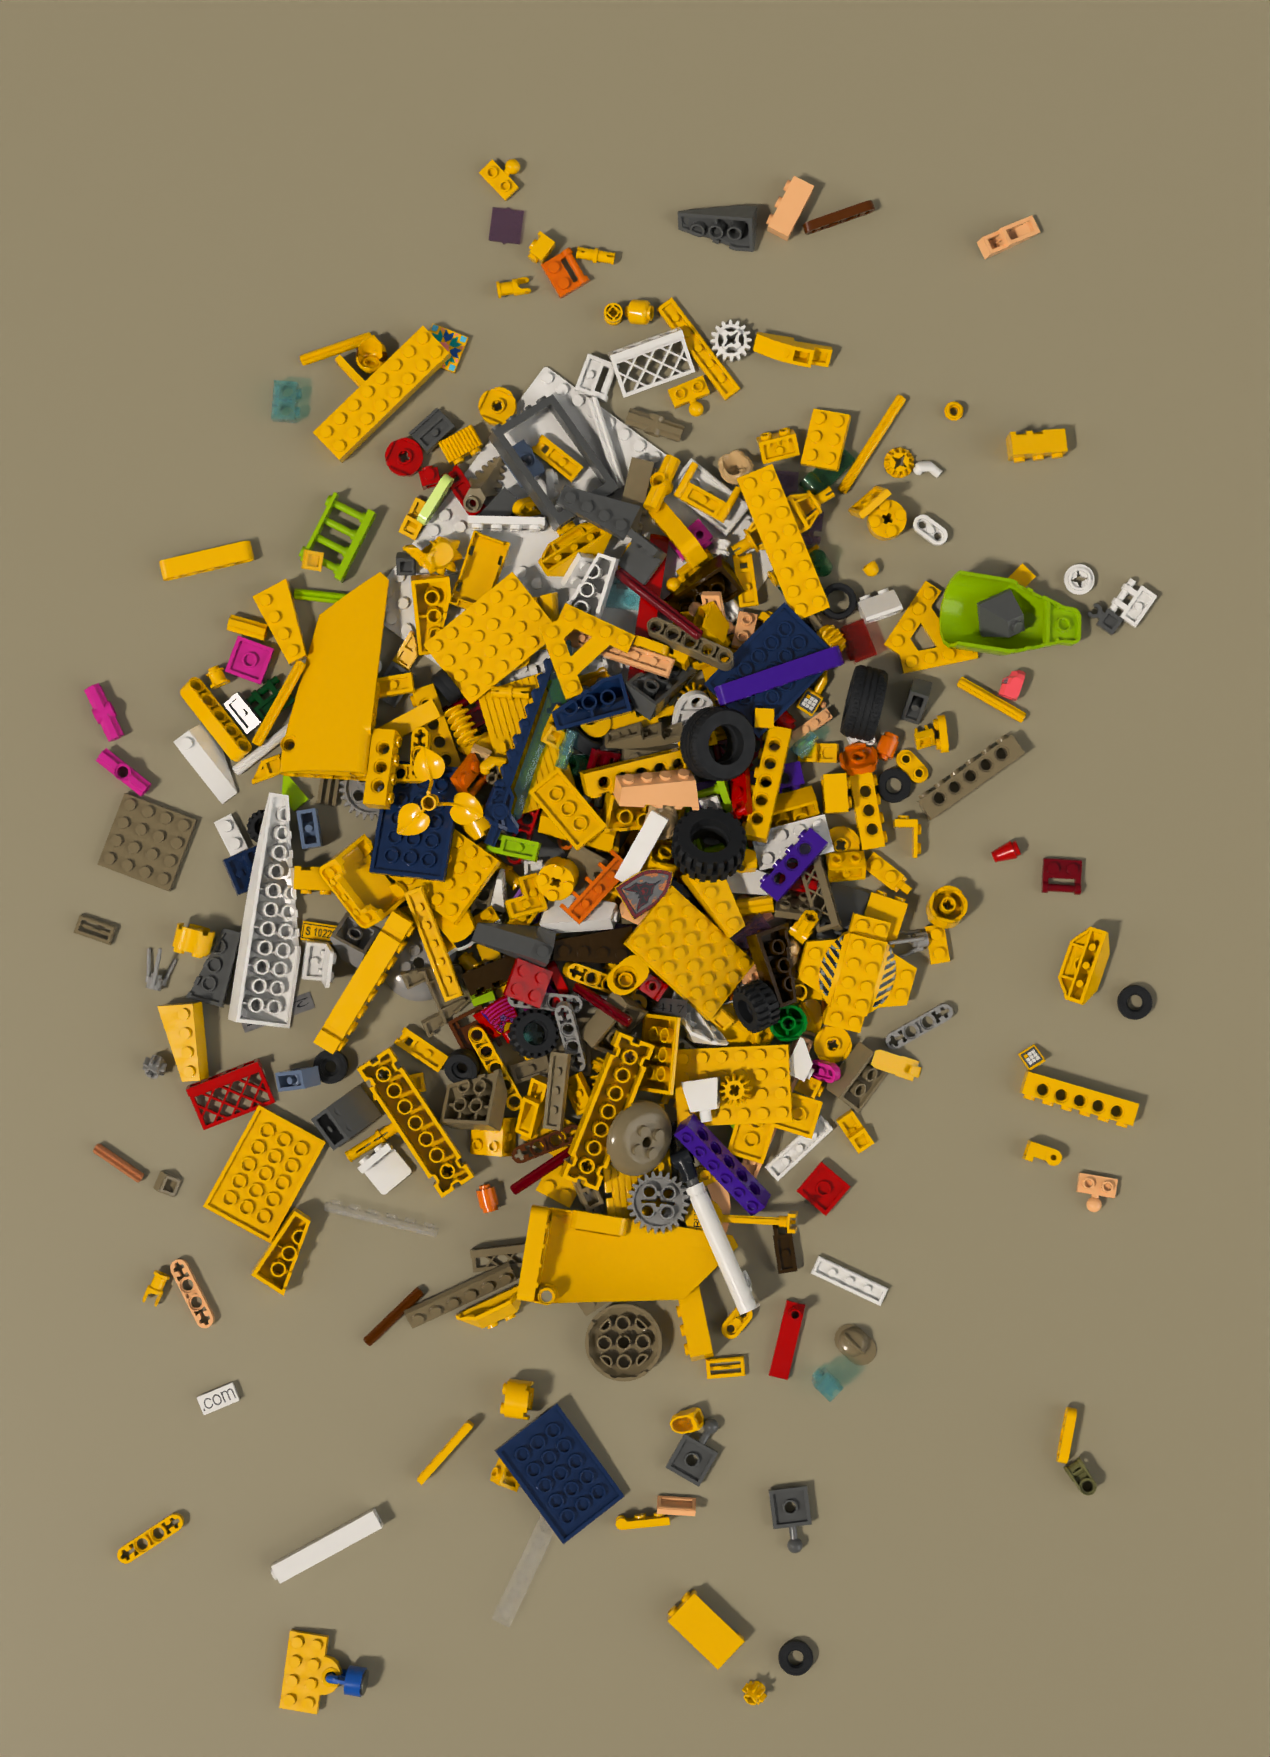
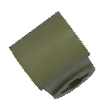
M1080 1457L1068 1467H1063L1072 1482L1075 1483L1084 1495L1095 1493L1097 1485ZM1085 1481L1091 1482L1092 1486L1089 1490L1082 1489V1484Z

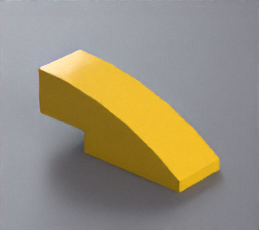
M540 1074L532 1077L530 1080L528 1093L522 1099L515 1132L530 1139L534 1137L545 1110L548 1078Z

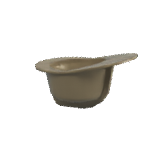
M846 1324L841 1326L835 1333L834 1341L836 1347L852 1363L862 1366L873 1361L876 1356V1345L861 1328L853 1324Z

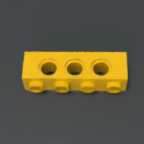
M373 728L363 804L368 808L390 809L391 804L394 802L393 786L397 782L395 772L400 760L398 750L402 745L401 734L396 730ZM389 746V751L383 754L384 748ZM387 765L386 771L380 773L381 767ZM384 784V789L378 792V787Z
M872 772L848 776L850 777V791L861 851L885 847L888 839L887 833L882 830L881 825L884 823L883 812L879 813L878 805H881L880 794H876L875 786H878L876 774L873 775ZM866 786L870 789L868 797H863L860 794L861 787ZM866 805H870L873 808L871 816H867L863 812V808ZM869 824H873L877 828V832L874 835H870L867 832Z

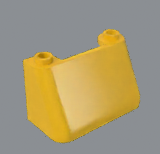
M365 834L358 837L319 868V873L360 927L367 929L382 921L406 900L404 893L408 892V890L399 882L391 884L385 875L369 872L371 863L369 853L373 851L372 841Z

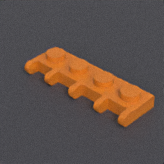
M612 849L609 853L614 858L606 867L601 862L597 864L602 869L593 881L589 877H585L584 880L589 883L586 889L580 895L575 891L571 893L576 898L575 901L568 908L564 904L559 906L579 925L619 882L614 876L621 866L623 859Z

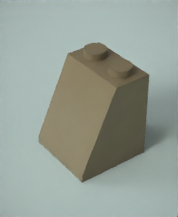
M572 847L567 858L573 861L579 870L578 883L573 891L580 895L589 885L584 880L587 876L593 881L602 871L597 864L601 862L606 867L609 861L584 847L578 852Z

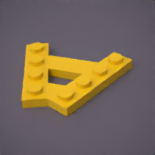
M927 581L924 582L883 644L899 655L903 674L978 659L977 652L948 648L943 643L940 635L939 618L932 609V605L941 593V590ZM920 624L936 646L935 648L918 651L910 638Z
M565 603L557 621L539 627L565 700L576 697L583 692L578 674L608 646L627 654L635 638V635ZM575 629L592 637L570 656L564 640L567 635Z

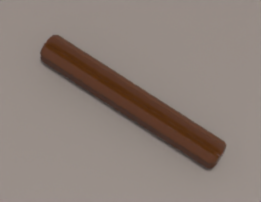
M416 1287L364 1337V1342L371 1346L404 1314V1310L411 1308L424 1295L423 1291Z

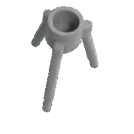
M900 930L899 935H912L911 938L888 942L889 945L911 942L912 947H916L897 955L901 958L923 951V947L929 946L927 932H920V930Z
M149 947L147 949L146 988L161 991L162 986H166L177 959H173L162 979L163 975L158 974L162 949H158L154 972L151 973V948Z

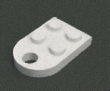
M699 690L683 694L675 704L671 725L683 722L685 725L687 720L696 711L705 707H712L713 703L710 697L705 692ZM700 698L697 703H691L693 699Z

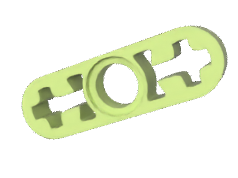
M446 473L442 476L417 517L418 522L424 526L428 524L453 484L454 478Z

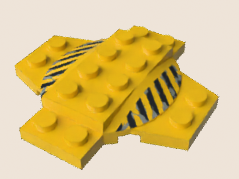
M853 912L848 931L842 933L837 939L806 940L796 978L822 994L824 1001L827 1003L822 1022L824 1025L860 1033L865 1016L877 1008L907 1005L917 968L894 954L888 942H886L891 925L890 921Z

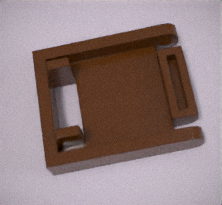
M482 1004L447 1022L460 1048L469 1049L477 1056L478 1054L468 1038V1031L471 1026L480 1024L475 1020L461 1028L458 1021L483 1009ZM474 1030L471 1035L474 1039H479L482 1036V1032ZM487 1033L492 1043L496 1040L499 1047L503 1045L499 1036L493 1039ZM488 1046L481 1049L483 1055L492 1051Z

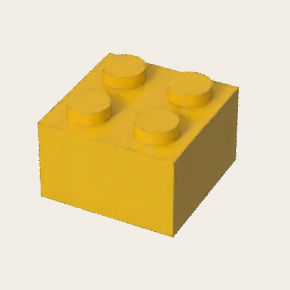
M846 773L823 774L821 776L823 814H844L849 812V809L852 808L851 796H848L847 790L851 789L850 777H846Z

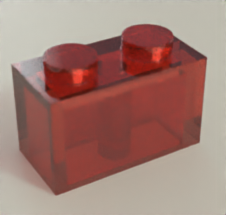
M864 619L841 627L840 633L844 634L843 638L846 639L845 643L848 647L846 651L849 661H853L854 665L877 655Z

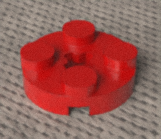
M400 438L391 442L385 452L386 464L390 471L401 477L413 476L420 470L424 461L423 451L419 444L410 438ZM405 452L408 453L409 460L401 462L399 455H404Z

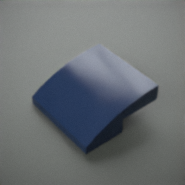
M257 846L223 860L237 896L248 892Z

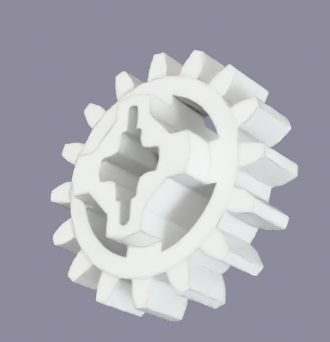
M729 320L727 325L722 321L721 328L719 326L715 327L717 333H711V336L715 338L710 340V344L715 345L712 347V351H718L716 357L718 358L722 355L723 361L729 358L730 363L733 362V358L740 361V355L745 357L747 355L745 350H750L751 348L747 344L752 342L751 338H747L750 335V331L745 332L746 326L740 327L739 321L732 324V320ZM728 329H733V330H735V331H734V332H728L727 330H728ZM719 336L723 340L721 347L718 344ZM741 336L743 337V340H744L743 346H742L741 343L739 342V339H740ZM735 338L734 344L730 343L727 345L728 339Z

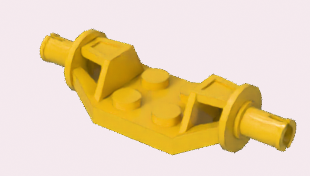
M830 486L816 495L808 490L806 491L807 493L793 494L786 497L800 533L810 529L817 516L823 513L820 508L821 505L835 497L833 492L826 496L827 493L832 491ZM752 521L747 530H743L745 538L730 546L733 551L740 547L739 550L734 552L736 557L750 548L754 549L756 553L759 550H765L763 544L756 546V544L762 541L754 521Z

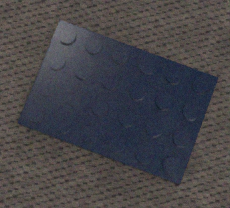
M784 602L733 653L734 667L729 671L718 669L704 685L716 696L714 690L716 686L830 647ZM823 672L726 704L725 706L744 714L748 721H750L755 736L759 738L768 728H754V708L774 709L775 722Z
M399 761V764H410V762ZM445 766L444 774L438 779H433L431 794L437 795L439 802L454 803V796L458 792L450 777L458 767ZM399 769L396 772L398 779L404 777V769ZM430 780L423 783H396L393 786L394 802L391 804V808L380 809L369 869L370 873L445 882L455 822L450 816V810L453 806H437L431 811H425L424 813L430 817V824L422 833L410 836L397 834L400 809L408 803H416L422 810L421 800L427 795L426 792L428 791Z
M557 1403L494 1450L562 1544H565L624 1497V1494Z

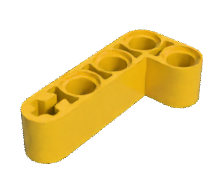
M664 501L659 512L653 513L648 511L653 521L680 551L692 569L708 558L694 535Z
M572 961L564 964L562 972L565 977L603 992L612 993L609 988L604 987L608 974ZM570 969H575L581 973L580 975L571 973ZM593 972L594 979L588 982L587 975ZM637 989L627 995L633 998Z

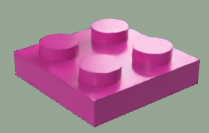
M238 636L225 672L262 685L275 649Z

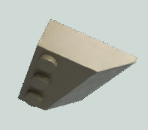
M497 1069L487 1075L481 1074L471 1080L465 1079L447 1085L440 1122L453 1129L500 1131L508 1095L502 1070Z

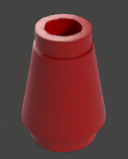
M1010 840L991 852L995 863L1016 859L1017 856L1021 855L1016 840L1013 842Z

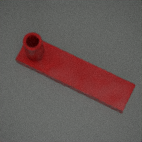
M786 1300L769 1376L788 1380L805 1310V1304Z

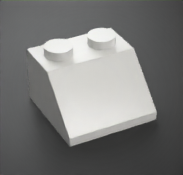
M888 588L878 591V595L873 597L870 594L862 596L856 604L863 625L899 614L903 610L895 590L889 591Z

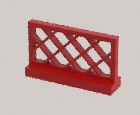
M259 1058L186 1087L188 1097L190 1096L203 1130L257 1109L258 1105L265 1107L276 1102ZM259 1072L262 1079L259 1086L248 1082L251 1075ZM240 1081L245 1083L241 1093L231 1089L233 1082ZM247 1085L257 1088L254 1098L243 1094ZM222 1088L227 1090L223 1100L213 1096L215 1089ZM259 1090L266 1092L270 1100L264 1102L257 1100L256 1097ZM229 1092L239 1095L236 1105L225 1101ZM199 1095L209 1097L206 1106L198 1104L195 1097ZM241 1097L252 1101L249 1108L244 1109L238 1106ZM211 1099L222 1103L218 1112L207 1108ZM223 1104L234 1108L231 1115L226 1116L220 1113ZM206 1111L216 1115L215 1120L206 1124L203 1118Z

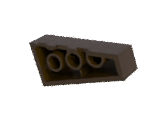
M789 923L776 925L746 936L759 979L771 988L776 996L779 1008L797 1002L795 980L792 976L791 968L793 961L790 959L789 950L791 942L788 939L787 931L789 930Z
M632 926L557 939L554 943L552 960L619 964L625 958L631 956V950L623 943L631 935Z
M505 954L497 961L491 960L484 963L482 967L472 968L462 974L471 998L475 999L505 986L516 958Z

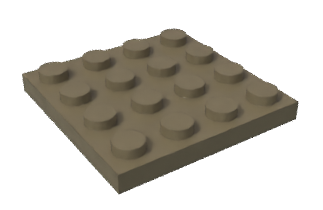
M124 793L97 865L170 892L197 820Z

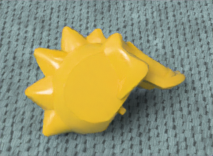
M436 537L433 542L429 541L430 544L422 550L415 545L402 547L403 551H406L418 562L420 567L422 566L427 569L430 574L437 572L438 575H444L446 569L455 572L454 561L462 559V555L457 550L460 540H452L447 537Z

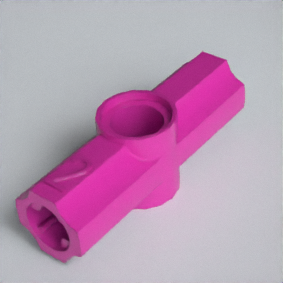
M100 683L86 688L84 692L93 708V715L98 724H101L108 741L112 742L124 736L116 718L115 709L111 702L107 700Z
M107 748L100 753L96 760L141 797L152 785V783ZM123 767H126L128 769V775L122 778L120 776V770Z

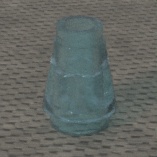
M810 730L793 744L794 747L791 750L801 759H804L805 756L808 757L819 737Z

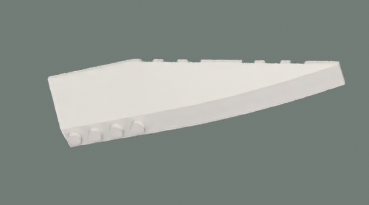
M270 792L268 795L248 887L228 1020L234 1022L290 1028L301 946L299 945L300 933L297 925L296 889H293L294 867L292 858L294 857L293 850L291 849L292 832L290 831L289 824L291 820L289 795Z

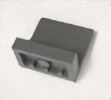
M631 528L627 533L632 538L631 544L620 558L618 565L640 583L646 585L668 554L644 535Z

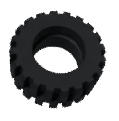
M701 807L699 811L693 812L691 810L687 812L686 817L682 816L678 820L673 832L671 854L675 865L680 867V871L683 874H689V878L694 880L695 878L700 879L699 882H705L706 880L713 883L717 882L718 879L721 881L726 880L728 875L731 877L736 873V870L740 869L744 861L747 836L745 835L744 827L741 826V822L737 818H733L734 815L729 812L725 813L720 808L715 810L713 807H707V809ZM711 837L722 842L726 848L718 852H705L695 847L692 842L698 838Z

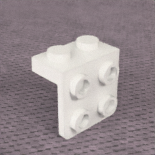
M306 940L301 978L305 980L322 981L325 988H329L330 983L334 981L332 964H336L337 957L329 942Z
M383 1142L373 1149L376 1153L371 1157L367 1154L359 1161L361 1165L358 1167V1170L362 1174L365 1173L383 1195L387 1194L412 1172L408 1164L389 1142L385 1145Z

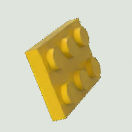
M813 408L800 464L802 466L838 472L851 415Z

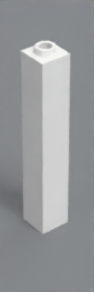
M375 1507L274 1562L270 1570L274 1580L278 1579L281 1584L381 1529L384 1524Z

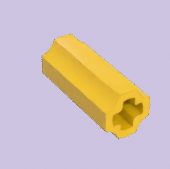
M231 614L227 624V631L264 641L267 636L268 625Z
M769 895L735 900L742 917L775 911L774 900Z

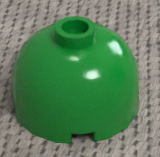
M793 1003L780 1008L778 1023L769 1027L777 1039L790 1042L797 1040L806 1031L808 1022L802 1008Z

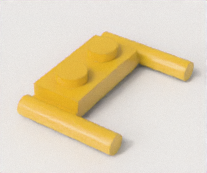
M691 462L673 496L724 523L741 493L740 487L735 486L727 502L690 483L692 476L699 466L695 462Z

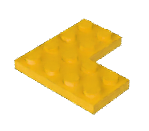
M791 1092L793 1122L735 1124L728 1150L735 1156L764 1164L774 1128L812 1139L823 1102Z
M543 1116L534 1137L530 1139L521 1135L520 1139L529 1142L556 1130L543 1128ZM564 1118V1127L575 1124ZM574 1127L571 1128V1132L568 1134H565V1130L561 1131V1133L564 1135L565 1142L569 1141L567 1137H574L576 1133ZM553 1135L550 1139L551 1143L555 1146L562 1142V1138L559 1135ZM541 1142L533 1144L541 1150L544 1149V1145ZM571 1144L554 1150L552 1152H549V1154L553 1155L554 1157L566 1148H568ZM562 1164L542 1177L536 1191L570 1208L577 1193L572 1181L564 1179L559 1175Z

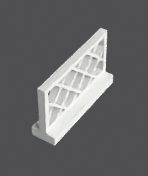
M680 327L608 352L623 398L695 372L684 334ZM681 341L683 348L679 355L670 351L674 343ZM662 349L666 351L662 361L652 357L655 350ZM669 353L678 357L674 367L664 363ZM640 355L648 358L644 368L634 364ZM680 359L687 361L690 369L685 371L676 369ZM650 360L660 363L656 373L647 370ZM626 362L630 366L626 374L618 371L616 364ZM663 365L672 369L670 375L666 378L658 375ZM633 366L642 370L638 380L628 376ZM645 372L654 376L649 384L640 382ZM628 378L636 382L632 390L626 392L624 383Z

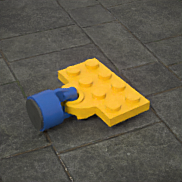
M292 1629L289 1633L279 1708L318 1714L321 1695L334 1692L340 1684L344 1685L345 1695L362 1697L367 1689L369 1671L366 1667L349 1665L347 1670L341 1669L337 1659L326 1655L328 1635Z

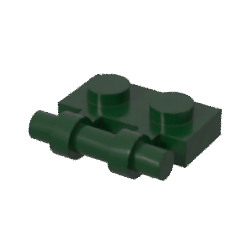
M276 675L270 680L267 679L262 687L257 691L253 690L251 695L246 698L250 705L255 701L259 703L254 708V711L262 721L282 688L280 687L277 690L275 687L280 682ZM270 690L273 694L263 700L261 696ZM291 694L281 712L294 703L295 699Z

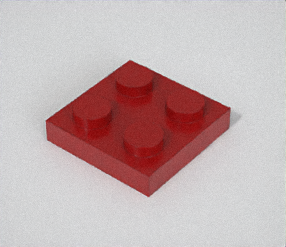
M516 958L503 995L535 1008H540L553 972Z
M820 1162L796 1191L826 1216L851 1186L823 1162Z

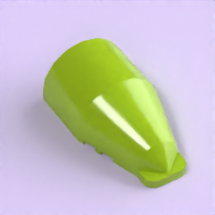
M960 570L950 579L945 589L940 608L939 625L942 641L948 648L1004 656L1056 645L1073 646L1081 639V613L1078 609L1064 606L1045 595L1041 596L1033 592V589L1018 584V581L1014 579ZM1010 589L1024 614L1025 631L1009 638L980 636L977 603Z

